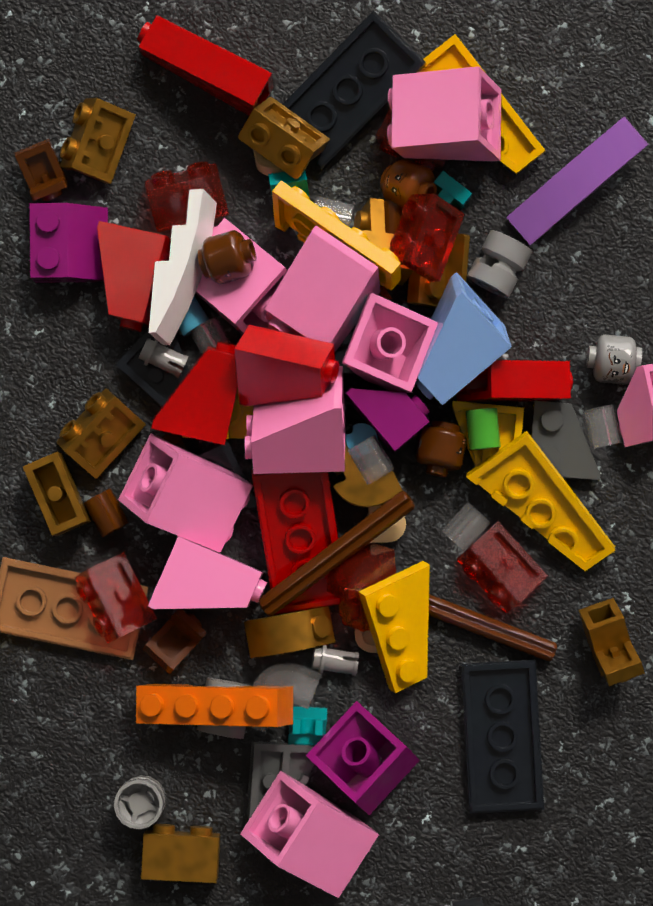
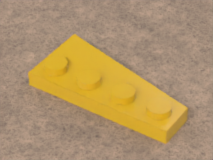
M454 34L423 59L427 64L419 72L478 66L481 68V66L457 35ZM501 94L500 162L517 175L544 154L546 150Z
M280 181L272 190L275 227L284 232L291 227L298 232V240L305 243L313 228L318 226L378 266L380 285L392 291L401 280V263L392 251L387 248L380 249L371 243L363 231L356 227L350 228L342 223L331 209L327 207L321 208L310 201L308 195L299 187H290L283 181Z
M528 431L467 472L466 477L475 485H480L491 494L494 500L502 506L505 505L520 517L523 523L531 529L534 528L548 539L552 546L584 571L615 551V545Z

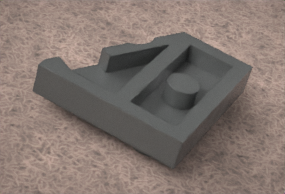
M533 401L531 437L563 478L599 481L600 472L572 404Z
M277 742L251 743L247 803L248 818L252 817L280 771L304 785L307 784L309 780L308 775L315 764L306 755L315 745Z

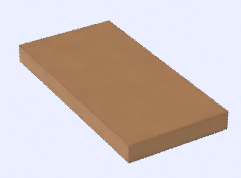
M3 557L0 567V633L134 660L149 587Z

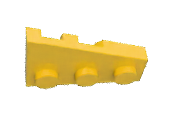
M424 561L359 591L388 688L394 693L427 678L430 565Z

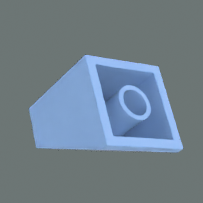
M457 272L451 276L431 317L432 320L438 322V325L417 378L419 380L416 382L418 388L428 399L435 397L442 405L512 347L505 325Z

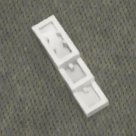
M204 189L189 190L186 225H172L169 261L155 262L148 333L162 345H170L189 310L203 274L198 261V250L202 249L204 240L213 234L217 207L216 201Z

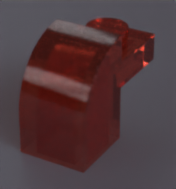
M375 543L367 544L329 573L327 592L340 596L339 613L342 618V624L362 632L370 630L359 591L396 574L394 549Z

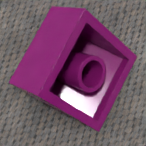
M29 203L30 278L35 283L104 282L97 226L99 221L108 223V208L73 203Z
M351 388L345 396L346 400L363 420L372 426L377 436L392 454L398 451L430 422L426 418L430 411L416 395L410 399L404 392Z
M358 701L346 711L306 755L368 815L377 808L420 761L406 745Z

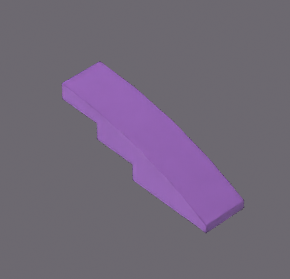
M624 116L506 218L529 245H532L649 144Z

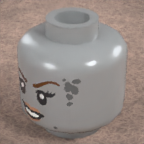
M603 334L598 338L596 346L588 347L586 367L593 368L594 378L598 382L626 385L630 383L636 368L641 366L642 348L636 347V342L631 337Z

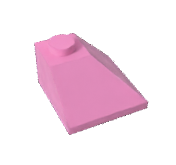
M369 293L342 364L365 381L388 391L411 393L438 322L374 293Z
M653 364L642 365L636 368L617 409L619 430L625 447L653 442Z

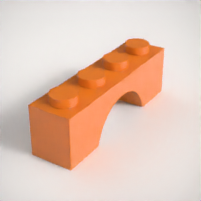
M138 685L136 686V724L253 727L292 725L293 686Z

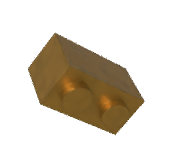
M55 452L23 466L52 536H59L91 522L62 453Z
M153 824V830H146L143 834L141 879L217 883L220 833H212L213 827L190 826V832L175 831V825Z

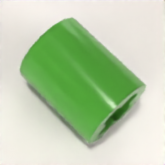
M497 408L466 411L469 450L500 448Z

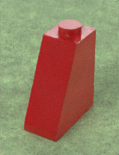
M99 221L97 231L108 314L121 321L120 327L141 332L142 327L149 328L155 262L169 261L171 238L166 235Z
M248 325L234 348L239 405L243 406L322 397L329 383L336 381L339 372V361L335 360L334 344Z
M218 341L216 347L208 346L155 415L151 429L225 445L238 389L234 351L236 345Z
M496 360L456 393L457 401L480 403L570 399L573 386L570 361Z

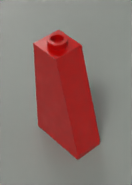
M156 15L152 24L149 22L144 24L137 37V41L140 42L138 48L142 56L250 116L256 106L269 97L273 90L271 72Z

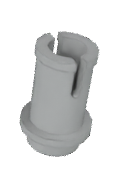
M148 338L139 355V359L145 361V366L150 363L179 378L189 356L182 355L159 344V341L156 339L153 341Z
M327 645L315 647L312 655L311 669H317L318 674H322L324 670L356 676L359 652L328 649Z

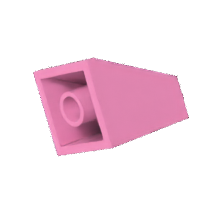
M479 66L393 75V88H390L388 91V103L392 110V124L388 126L387 137L391 148L403 158L501 161V88Z
M225 218L218 226L213 228L212 236L236 230L241 233L245 240L250 239ZM254 241L252 242L257 259L251 262V272L247 277L224 284H217L211 278H205L202 274L195 292L242 335L248 325L270 329L267 325L269 322L267 321L264 309L288 271Z
M315 226L264 309L267 321L269 322L267 324L271 330L332 343L336 352L358 322L368 294L374 293L378 295L380 293L378 266L318 226Z
M339 366L336 381L329 383L322 397L254 405L253 415H247L246 418L247 436H245V459H252L253 474L345 472L346 421L343 366Z
M150 433L118 500L145 523L221 552L224 544L229 541L233 534L234 524L241 510L245 508L250 499V491L253 485L238 474Z
M178 536L148 607L153 609L247 608L250 606L251 601L259 603L267 582L261 580L264 572Z
M282 771L279 772L240 833L276 866L337 898L340 897L379 836L377 832L359 818Z

